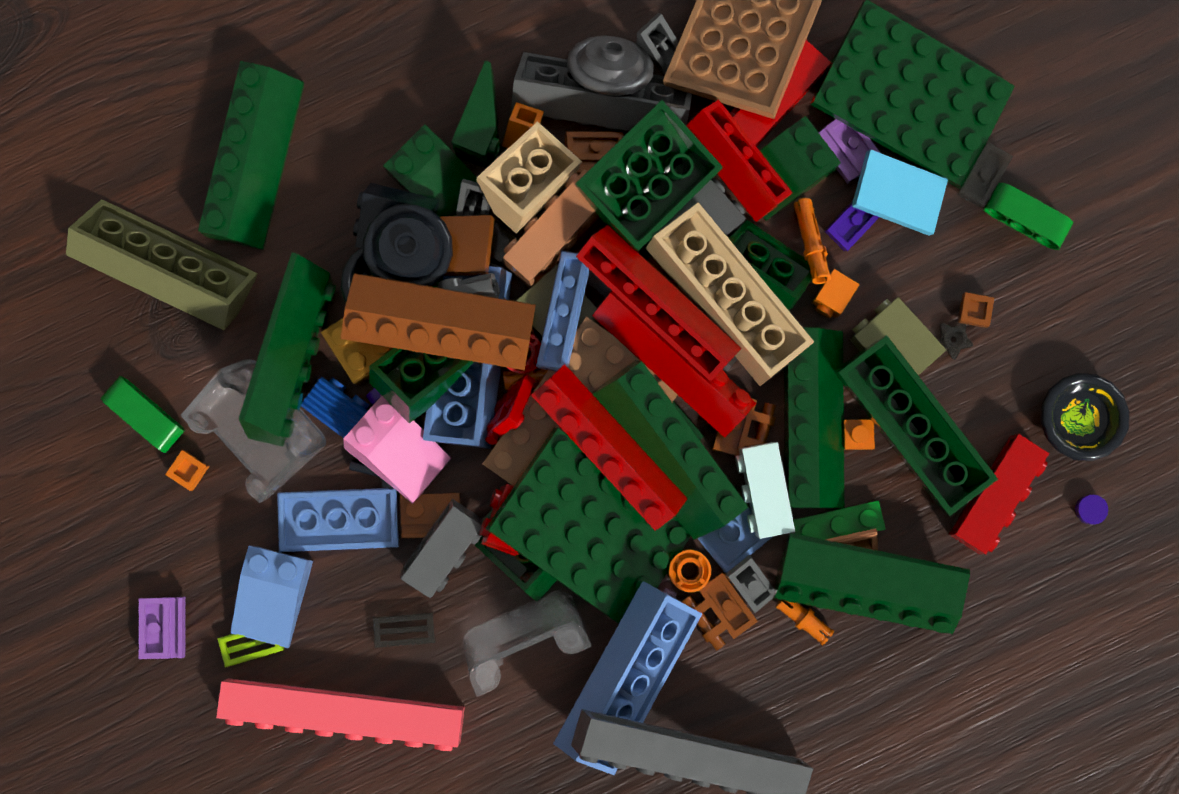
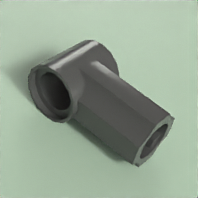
M492 273L464 280L461 278H450L437 283L438 288L495 298H499L500 294L498 282Z

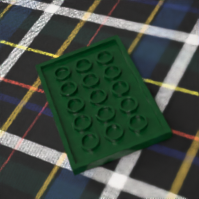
M864 0L810 105L924 170L946 178L948 180L947 183L954 187L962 189L965 187L1015 85L871 1Z
M555 427L485 528L618 625L642 581L658 588L669 571L671 560L682 551L691 537L677 517H673L655 531L570 437L561 429Z

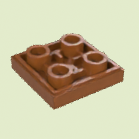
M491 215L440 217L447 225L452 236L453 256L448 270L443 276L488 274L494 218Z

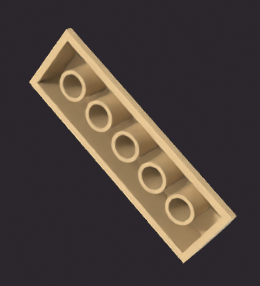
M699 202L654 235L647 245L646 249L682 293L742 348L735 357L759 386L764 384L814 343L813 339Z

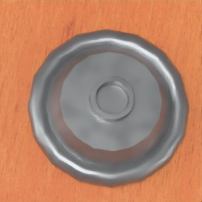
M606 35L589 37L578 42L568 54L567 67L573 79L584 88L599 94L612 96L633 94L645 88L653 77V62L648 53L636 43L621 37Z

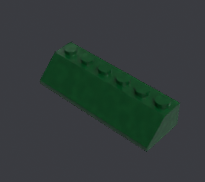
M240 61L198 229L205 237L264 250L305 84L303 81L267 66Z
M291 253L238 418L248 439L282 447L286 438H291L294 430V420H292L294 411L299 410L301 407L303 393L300 391L303 382L307 383L310 378L311 365H309L311 356L316 355L318 352L320 339L317 336L320 328H325L328 318V312L325 310L328 302L333 301L336 292V285L332 283L331 274L297 253Z
M803 327L814 343L784 366V476L790 507L845 508L844 389L842 381L834 372L843 365V331Z
M887 335L857 353L834 371L945 514L951 516L998 480L990 467Z
M633 361L592 392L595 398L688 498L676 517L693 540L727 525L748 508L742 497L642 361Z
M790 533L777 569L775 598L953 635L962 617L970 569Z

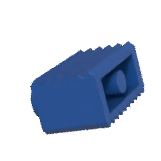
M321 377L307 397H305L301 407L344 438L367 413V408L370 405L356 394L353 398L345 394L343 391L346 387L335 378L331 377L328 381Z

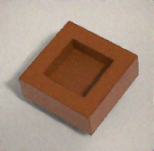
M967 292L963 293L958 323L984 328L990 327L994 297Z

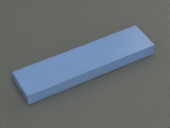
M561 251L536 367L539 369L557 371L564 364L569 368L589 275V269L576 258L578 253Z

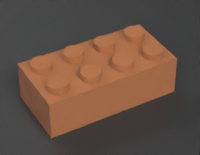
M585 169L579 175L574 173L564 185L566 190L559 197L556 194L552 196L545 204L544 208L546 211L539 219L536 216L533 217L524 227L526 233L519 240L514 238L503 251L506 253L503 256L506 268L528 288L536 284L559 262L561 251L568 252L600 218L575 186V183L587 173Z

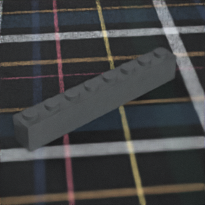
M581 709L571 746L579 754V758L590 763H597L599 759L608 761L610 766L618 769H626V766L636 767L637 771L646 775H654L655 772L664 773L665 777L674 781H682L683 778L692 779L693 783L702 787H710V784L719 785V788L730 793H737V790H743L747 794H806L813 768L800 758Z

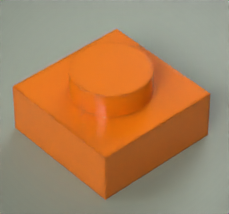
M843 420L844 450L875 449L874 423L872 420Z
M181 450L165 475L187 490L193 491L210 466L186 450Z

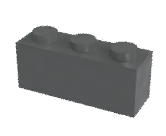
M452 499L402 567L401 580L430 599L436 591L440 593L449 580L447 575L452 568H459L466 557L465 550L470 544L475 545L481 538L482 518Z

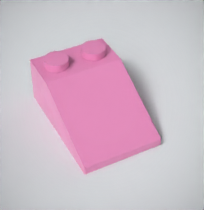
M383 396L376 401L343 438L345 450L411 503L418 499L451 460V457L436 442L424 441V430L414 420L408 423Z

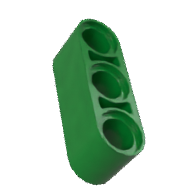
M1001 182L997 184L984 207V211L991 217L1043 246L1054 250L1060 249L1074 223L1061 212L1021 190Z
M119 376L100 398L113 412L163 453H166L185 432V429L123 376Z

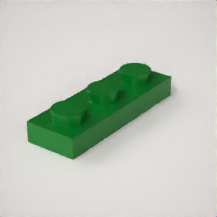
M879 501L793 520L794 534L823 540L875 528L877 531L886 530Z

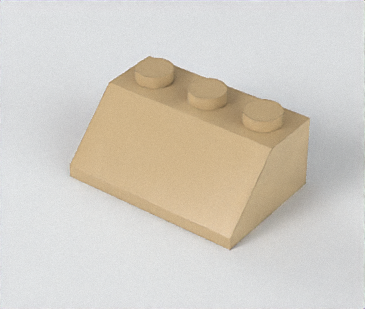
M537 121L488 166L476 180L493 213L517 233L545 206L552 196L557 195L564 188L567 180L574 173H577L582 161Z

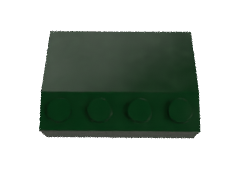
M661 100L575 183V186L606 226L609 225L633 249L639 251L723 166L665 102Z

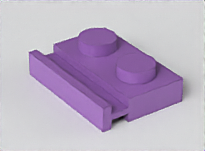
M837 119L819 132L840 160L841 164L838 166L837 171L847 184L860 175L867 151L874 150L880 153L870 138Z
M185 597L139 598V659L184 658Z

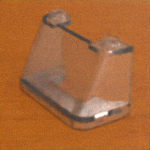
M245 359L220 369L180 416L188 423L189 428L196 433L209 434L213 431L251 472L245 480V485L248 493L261 503L272 496L316 456L326 445V438L308 416L299 409L294 411L292 420H294L291 438H286L283 447L248 439L238 418L256 362Z
M561 590L554 591L541 597L538 602L535 600L479 624L466 632L463 638V647L470 681L477 697L492 691L498 686L501 679L499 667L504 663L502 658L553 636L559 649L568 654L578 653L592 647V640L571 594Z

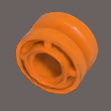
M686 549L673 557L669 565L668 575L671 582L678 589L684 592H696L704 588L709 582L711 565L702 553ZM687 562H693L697 566V574L692 579H685L681 573L682 566Z

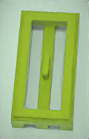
M231 634L217 638L225 667L285 650L284 647L275 644V647L230 659V653L266 642L253 640L227 648L226 642L245 636Z

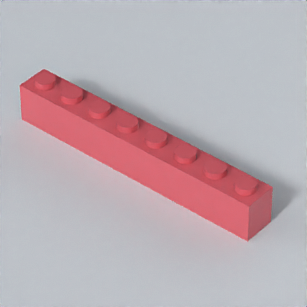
M228 678L221 681L216 718L225 719V724L242 726L244 722L255 723V728L273 729V726L277 725L285 726V731L291 733H303V729L315 730V735L331 737L333 732L345 734V738L350 740H363V736L375 737V742L382 744H392L393 740L405 741L404 745L408 747L419 748L425 743L434 744V749L452 751L453 747H458L461 742L465 707Z

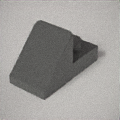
M750 555L725 574L726 578L736 588L754 613L775 597V589Z

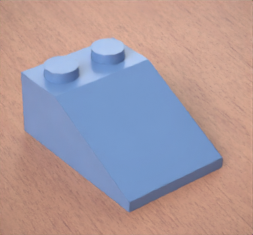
M249 545L240 574L231 634H239L254 640L289 648L313 561Z

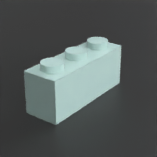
M778 442L739 448L740 455L735 456L738 473L744 474L746 485L741 486L744 502L750 504L751 514L747 515L750 533L755 532L756 537L762 539L795 532Z

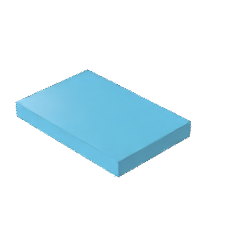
M869 150L865 154L852 207L930 236L935 232L948 180L874 150Z

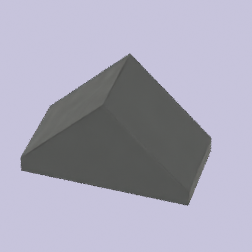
M658 13L637 32L636 44L648 53L653 64L665 75L679 41L663 15Z
M463 179L456 216L489 215L491 207L479 184Z

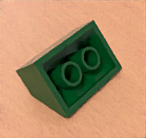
M746 220L729 240L790 312L812 281L808 261H805L804 257Z

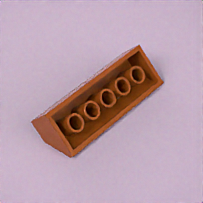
M354 273L344 310L340 339L525 370L536 304Z

